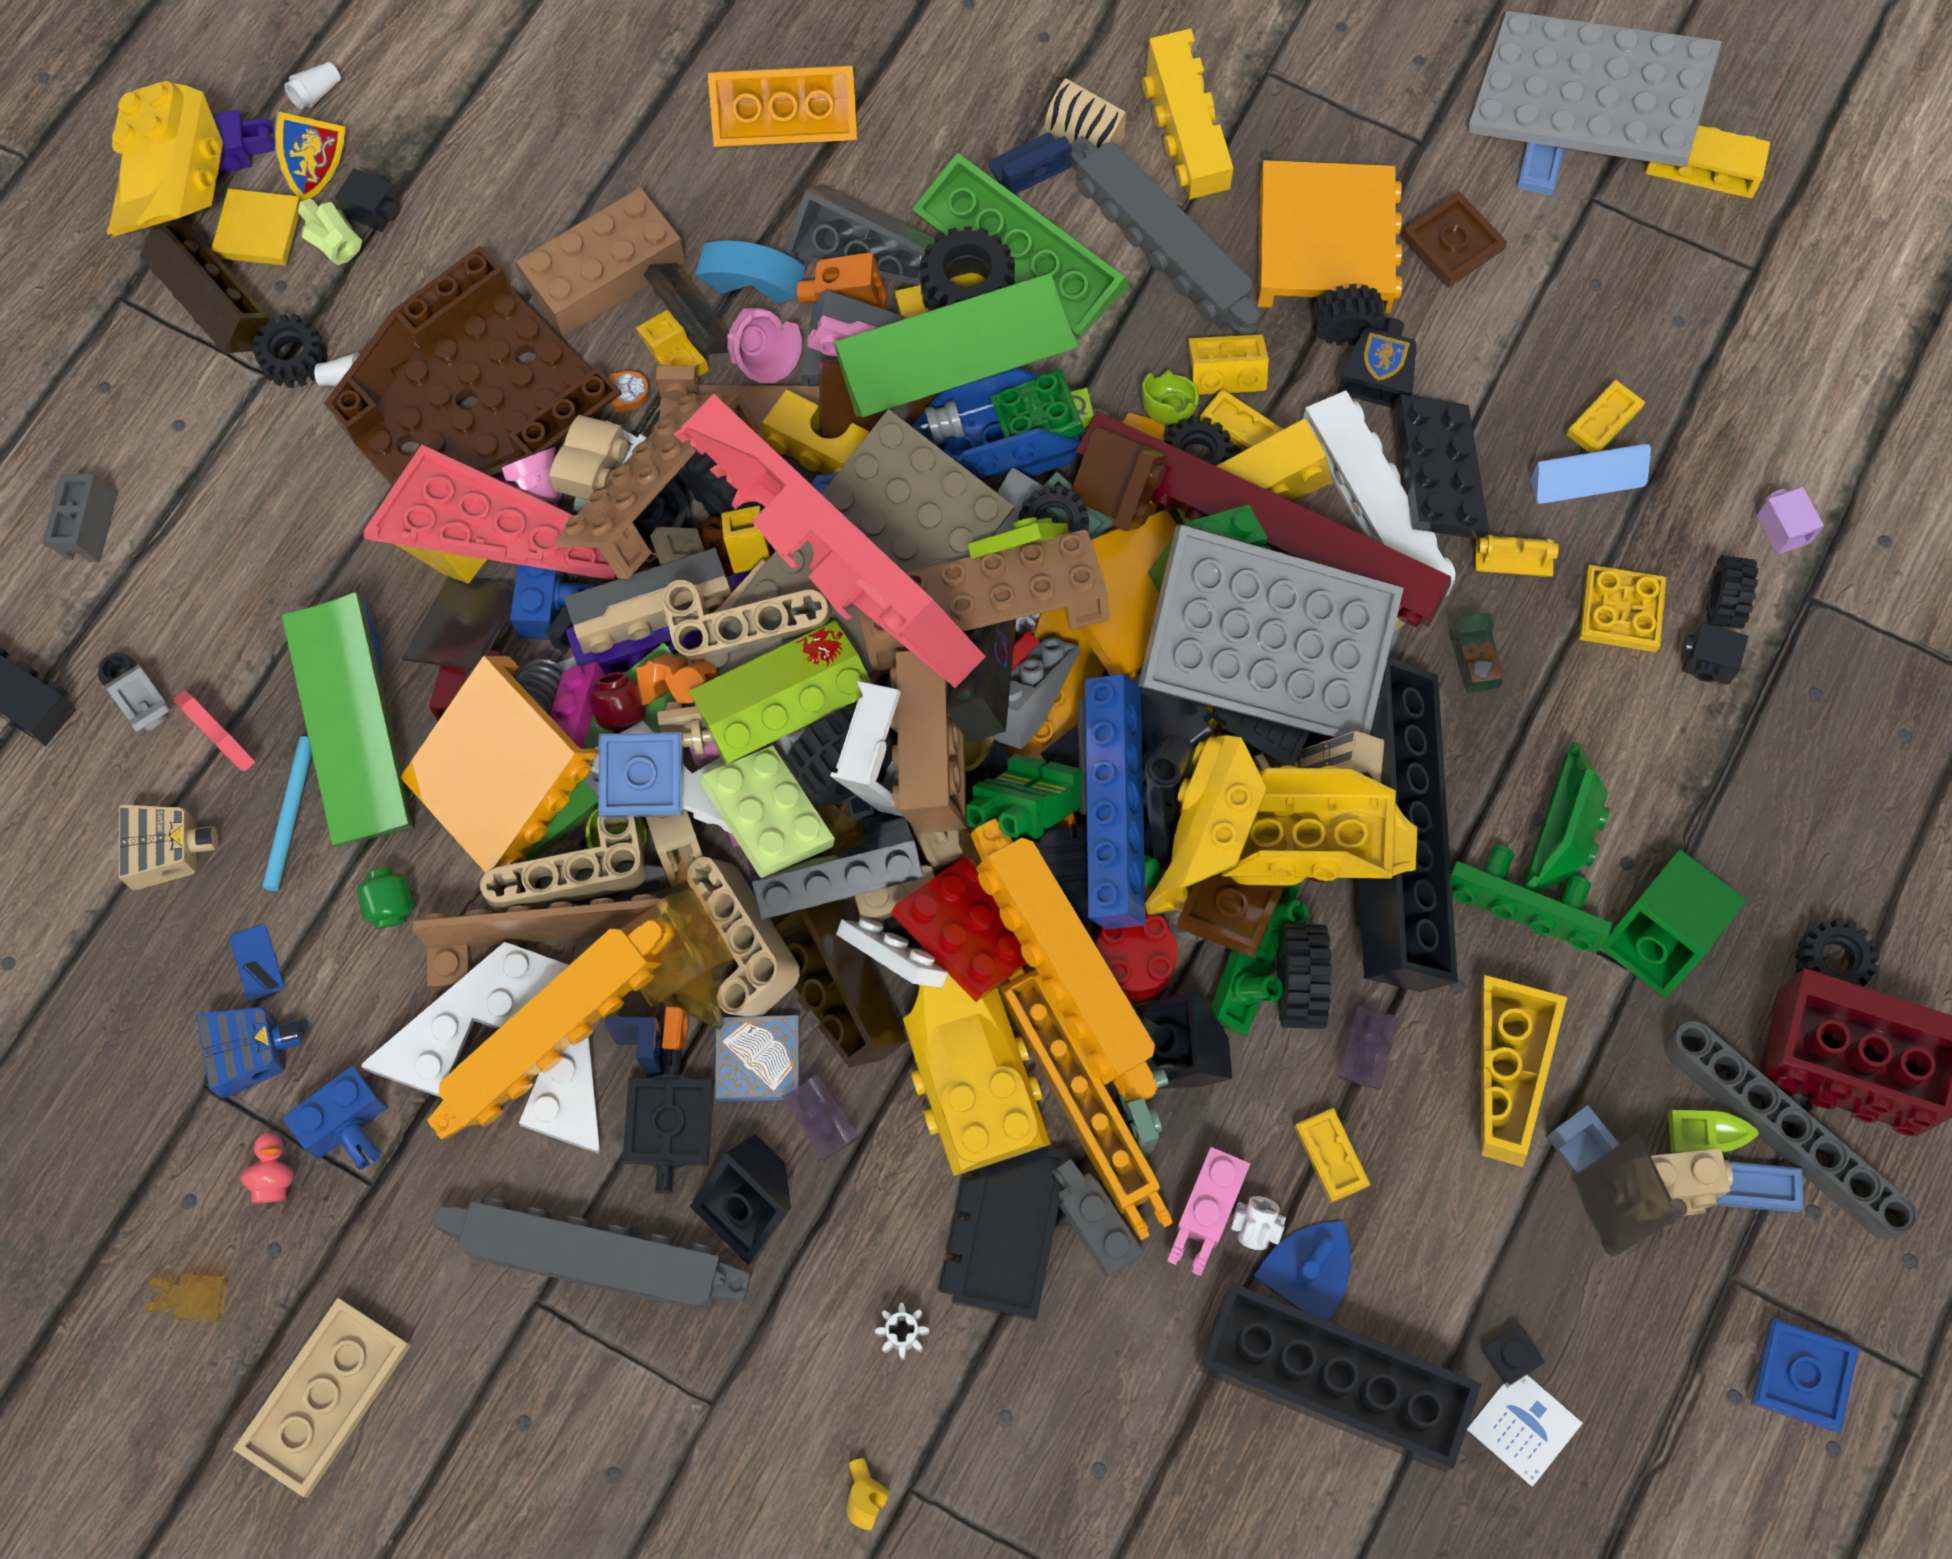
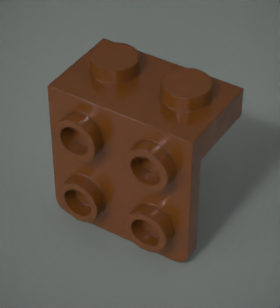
M1097 428L1092 432L1071 490L1083 500L1085 507L1114 518V527L1126 532L1138 529L1146 523L1152 508L1150 500L1154 490L1160 486L1166 471L1164 463L1167 454L1107 429Z

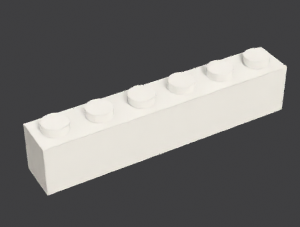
M1343 391L1306 407L1303 419L1307 420L1327 455L1333 482L1363 535L1450 575L1451 586L1445 596L1449 595L1456 577L1453 564L1447 557L1443 558L1437 548V539L1434 532L1412 529L1408 496L1400 484L1399 472L1393 463H1388L1383 455L1382 444L1378 435L1375 432H1370L1365 424L1364 413L1359 403L1353 402L1347 391Z

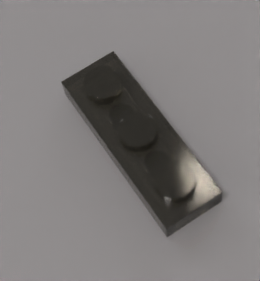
M677 263L650 264L644 273V277L653 287L656 295L662 299L674 318L693 340L696 348L703 355L729 353L727 348L728 329Z

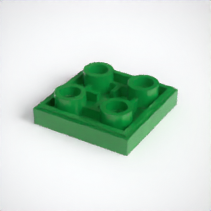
M1061 369L990 396L1005 438L1037 428L1067 438L1085 432Z

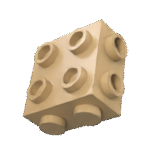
M1722 1148L1636 1157L1615 1173L1616 1178L1612 1180V1193L1616 1204H1621L1623 1215L1637 1214L1638 1220L1661 1218L1664 1216L1663 1212L1679 1209L1680 1216H1691L1705 1213V1208L1718 1205L1717 1200L1731 1192L1729 1186L1733 1183V1173L1729 1161L1723 1158Z

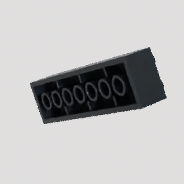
M1388 657L1370 735L1384 740L1381 784L1396 790V804L1408 821L1417 827L1416 870L1399 873L1392 876V879L1359 878L1362 962L1364 979L1423 992L1458 982L1439 681L1437 674Z

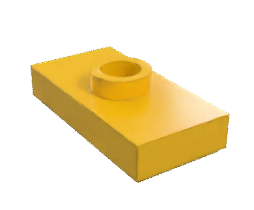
M1615 380L1568 429L1566 435L1589 453L1603 451L1643 408L1645 401Z
M1224 389L1200 415L1199 422L1204 424L1205 417L1212 419L1210 426L1214 427L1217 422L1223 425L1222 433L1228 431L1230 434L1229 442H1233L1235 446L1243 451L1284 430Z
M1334 1108L1295 1124L1294 1128L1330 1204L1364 1190L1371 1185Z

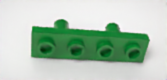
M1494 845L1491 848L1483 871L1458 861L1451 871L1452 896L1460 903L1476 905L1491 911L1494 916L1500 919L1513 920L1528 926L1537 934L1550 935L1568 942L1570 946L1580 951H1590L1597 954L1609 936L1612 926L1611 922L1583 911L1591 887V883L1583 877L1570 876L1568 878L1559 902L1506 881L1514 852L1505 846Z
M1296 885L1284 886L1282 896L1255 958L1233 949L1230 953L1211 1011L1222 1027L1236 1035H1248L1259 1001L1275 1002L1283 994L1282 982L1275 978V976H1269L1279 947L1281 927L1283 924H1306L1309 919L1308 907L1304 903L1301 904L1299 900L1295 901L1299 887Z

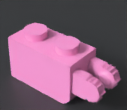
M1210 1147L1176 1229L1178 1235L1168 1257V1262L1176 1265L1177 1261L1181 1260L1187 1237L1203 1244L1192 1264V1272L1201 1276L1212 1248H1216L1250 1163Z

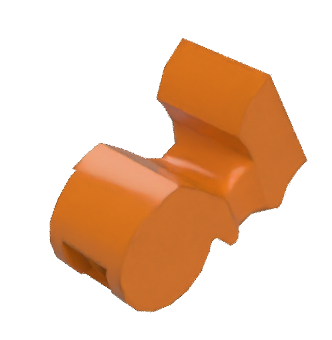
M668 653L636 667L643 705L650 704L666 696L669 692L672 693L677 702L692 703L693 700L688 692L689 690L720 676L715 665L709 661L698 660L688 664L686 658H675Z

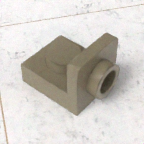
M657 527L650 535L660 565L705 551L697 528Z

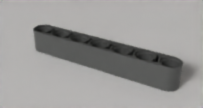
M1697 1021L1685 1022L1668 1037L1665 1042V1051L1673 1064L1731 1114L1758 1130V1137L1793 1167L1802 1168L1803 1176L1869 1233L1878 1239L1890 1240L1909 1232L1915 1227L1918 1221V1212L1916 1206L1909 1198L1706 1025ZM1681 1036L1691 1038L1696 1044L1697 1052H1690L1685 1049L1681 1042ZM1715 1064L1722 1065L1728 1070L1730 1075L1729 1081L1722 1080L1716 1075L1714 1070ZM1748 1092L1759 1096L1763 1104L1762 1110L1754 1108L1749 1103ZM1782 1121H1787L1795 1128V1139L1788 1137L1783 1132L1781 1127ZM1816 1150H1821L1828 1156L1830 1161L1829 1168L1819 1164L1815 1156ZM1850 1179H1855L1862 1185L1864 1190L1863 1197L1853 1193L1850 1187ZM1885 1208L1892 1210L1896 1214L1898 1219L1897 1227L1887 1222L1884 1215Z

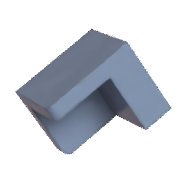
M1589 1105L1546 1137L1579 1177L1620 1147L1618 1141Z

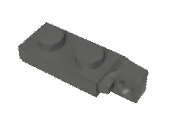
M1071 1159L1065 1161L1052 1171L1063 1188L1057 1194L1062 1203L1059 1206L1106 1277L1111 1276L1144 1253L1098 1181H1095L1090 1173L1083 1176Z

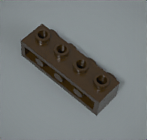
M171 220L153 225L140 253V257L171 291L173 297L189 312L194 321L214 341L217 348L223 353L253 352L252 346H256L253 341L254 336H261L258 329L262 325L266 326L270 318L269 315L186 220Z

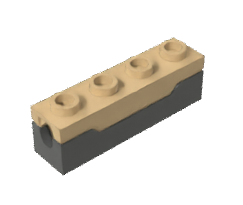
M716 548L633 574L629 579H618L564 597L583 654L589 652L601 653L609 650L613 644L628 639L640 640L649 636L652 631L669 627L662 595L665 588L676 580L691 582L701 592L707 613H714L731 594ZM683 591L675 597L674 607L676 610H686L692 605V592Z

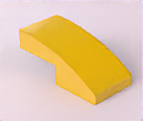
M668 310L636 327L639 336L660 366H695L697 377L709 371L704 357L688 340L684 328Z

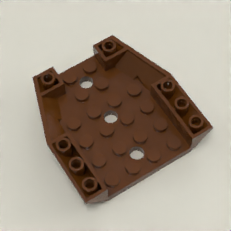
M479 245L389 313L324 404L357 449L393 487L421 444L493 478L504 474L502 467L553 448L566 438L570 426L578 415L591 418L622 393L597 366L590 370L508 285L503 269ZM530 352L537 355L536 359L530 364L524 365L517 362L518 358L524 353ZM466 397L478 399L477 404L473 408L462 409L459 407L460 402ZM407 442L419 444L417 450L412 454L405 455L400 453V448Z

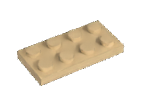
M337 1298L233 1450L302 1497L308 1498L411 1345L345 1301Z

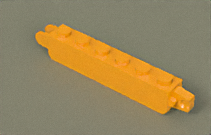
M996 819L980 825L970 834L982 861L976 868L979 873L980 885L987 894L993 896L1000 908V917L1003 924L1016 935L1022 945L1021 952L1025 961L1031 967H1035L1043 981V990L1047 998L1052 1003L1057 1004L1063 1014L1065 1027L1069 1035L1074 1040L1079 1041L1087 1055L1086 1061L1091 1072L1096 1077L1101 1078L1104 1085L1113 1081L1127 1103L1141 1098L1145 1100L1150 1099L1156 1094L1155 1091L1158 1089L1156 1087L1158 1084L1155 1082L1156 1079H1153V1074L1145 1061L1153 1056L1155 1044L1034 842L1024 838L1014 842L1010 837L1005 836L1001 832Z
M651 919L643 922V925L638 926L635 930L609 929L449 1073L439 1085V1095L443 1101L427 1120L440 1139H448L467 1126L481 1125L484 1127L495 1121L503 1113L500 1107L510 1098L515 1100L525 1094L533 1086L530 1080L540 1071L545 1073L559 1064L563 1059L561 1053L569 1045L575 1046L588 1038L593 1032L591 1026L598 1019L609 1017L623 1006L622 998L632 989L637 991L647 985L655 976L652 971L662 963L657 955L668 946L667 943L671 942V939H674L675 928L672 927L673 924L665 920L656 921Z
M1030 965L1020 969L998 986L1001 1000L1120 1215L1125 1214L1138 1238L1143 1240L1149 1236L1146 1222L1141 1218L1136 1209L1140 1204L1148 1201L1156 1220L1164 1228L1173 1223L1168 1210L1158 1194L1160 1190L1158 1181L1101 1079L1096 1077L1088 1067L1087 1055L1079 1041L1074 1040L1069 1035L1064 1023L1065 1018L1057 1004L1052 1003L1047 998L1043 990V981L1036 969L1033 970Z

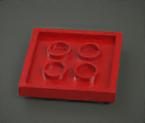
M965 856L896 903L891 914L930 955L935 957L937 963L977 1003L1028 963L1022 955V945L1016 935L1003 924L1000 917V908L993 896L987 894L980 885L979 873L976 870L977 857L970 860Z

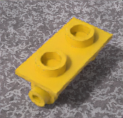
M1487 535L1484 538L1476 539L1475 571L1553 577V559L1558 557L1559 546L1551 539L1539 540Z

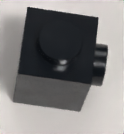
M353 168L335 196L346 218L380 232L384 231L389 221L395 219L399 211L400 202L393 184L387 178L378 174L372 176Z
M1702 622L1693 635L1689 633L1686 635L1680 654L1686 657L1683 672L1692 674L1696 679L1703 682L1716 681L1729 685L1741 669L1748 635Z

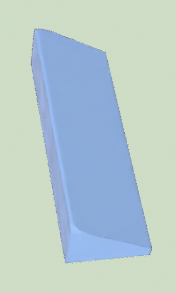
M1635 445L1539 461L1530 478L1535 501L1538 504L1644 487L1648 481L1650 445Z

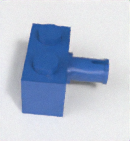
M517 565L510 621L518 638L550 640L546 631L561 612L562 606L566 605L564 597L598 586L597 583H565L566 572Z
M351 1066L284 1115L282 1119L304 1150L316 1159H321L339 1144H342L354 1161L357 1169L361 1170L371 1165L362 1153V1149L374 1162L381 1155L380 1150L375 1147L362 1127L388 1108L365 1076L354 1066Z

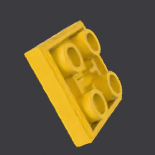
M228 189L211 250L220 259L286 266L300 215L298 213L300 197Z
M1589 565L1585 575L1579 640L1657 652L1661 642L1667 577Z

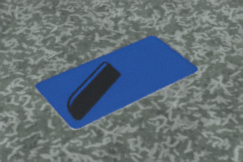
M265 924L255 926L229 937L248 1001H253L284 989Z

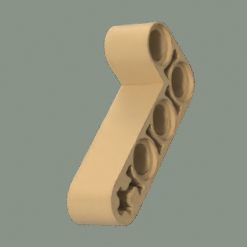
M685 580L671 582L665 588L662 595L672 643L676 650L691 660H702L810 633L827 625L831 618V608L827 600L820 592L815 590H803L711 614L707 613L701 592L691 582ZM683 591L692 592V605L686 610H676L674 607L675 597ZM813 601L817 607H822V609L816 611V618L810 620L806 614L795 615L796 625H792V618L786 609L787 606H791L795 613L807 610V603ZM774 610L781 612L782 622L778 628L766 630L762 627V618L767 612ZM731 620L740 621L743 629L741 635L734 640L724 639L723 628L725 624ZM692 630L701 631L703 635L701 645L694 650L685 649L683 643L685 635Z
M599 816L597 827L600 847L490 869L484 874L480 883L482 895L495 912L504 913L513 906H528L534 910L549 907L550 904L556 902H574L637 888L646 877V866L640 831L634 817L601 818ZM614 824H628L627 829L621 834L613 835L609 833ZM631 860L635 862L633 868L628 872L619 873L615 871L617 865L622 861ZM585 868L594 870L588 880H575L576 874L580 870ZM544 876L553 878L547 888H534L540 878ZM521 882L523 883V886H524V888L526 889V892H523V893H522V892L520 891V890H523V887H522L521 884H520ZM508 886L504 889V895L497 896L501 894V887Z
M699 857L689 866L687 881L739 965V968L719 987L717 994L719 1006L725 1013L745 1017L762 1016L796 985L799 978L798 963L769 918L761 919L756 897L738 868L729 862L709 857Z

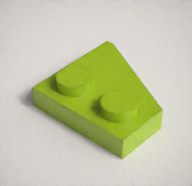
M1036 517L1014 522V530L969 543L968 548L971 559H976L988 554L1020 548L1021 545L1035 541L1056 539V536L1068 534L1069 529L1067 523H1053L1052 518L1037 520Z

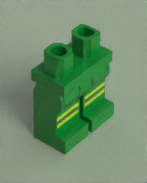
M1014 754L1007 759V771L995 779L988 778L984 782H978L973 786V801L966 806L967 824L969 827L977 828L990 820L996 819L999 823V829L1005 836L1017 838L1023 835L1038 839L1043 835V828L1052 827L1080 808L1082 769L1054 762L1046 764V760Z

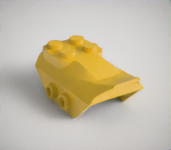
M162 81L124 94L118 104L119 110L115 130L112 134L113 150L122 156L113 211L107 229V235L112 234L113 237L178 219L212 206L223 141L202 91L187 85Z
M1228 735L1210 736L1206 743L1199 742L1192 762L1193 765H1196L1191 779H1184L1178 794V801L1182 802L1180 809L1181 816L1174 837L1172 862L1153 893L1145 902L1146 911L1149 916L1173 910L1182 912L1195 883L1238 864L1267 790L1241 737Z
M1288 765L1280 768H1266L1260 771L1259 774L1267 790L1238 864L1222 871V876L1231 877L1237 883L1244 885L1283 886L1298 884L1305 878H1316L1322 881H1331L1336 878L1392 879V876L1399 873L1416 870L1417 827L1408 821L1396 804V790L1355 770L1341 769L1337 766L1298 768Z
M947 974L942 988L919 985L916 1003L911 1013L903 1018L917 1070L910 1073L917 1095H926L930 1109L923 1111L929 1133L930 1135L938 1133L953 1175L966 1173L1051 1145L1036 1102L1042 1099L1039 1084L1035 1075L1027 1076L1023 1062L1029 1060L1026 1046L1022 1037L1014 1038L998 988H995L976 1003L949 974Z

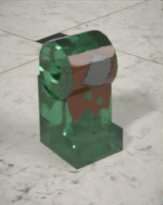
M1491 613L1456 617L1449 631L1462 682L1468 693L1498 689L1502 685V671L1499 659L1496 656L1497 650L1492 634L1494 625Z

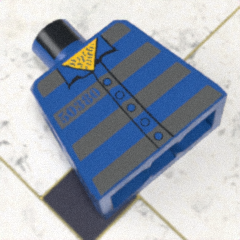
M258 1007L196 1015L209 1090L222 1099L282 1073L285 1070L282 1050L303 1044V1035L298 1021L277 1026L274 1015L266 1008Z

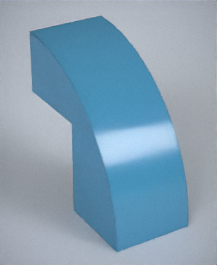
M724 240L704 243L695 275L720 294L752 285L776 304L798 298L797 283L803 279L806 266L794 258L766 246L743 241Z

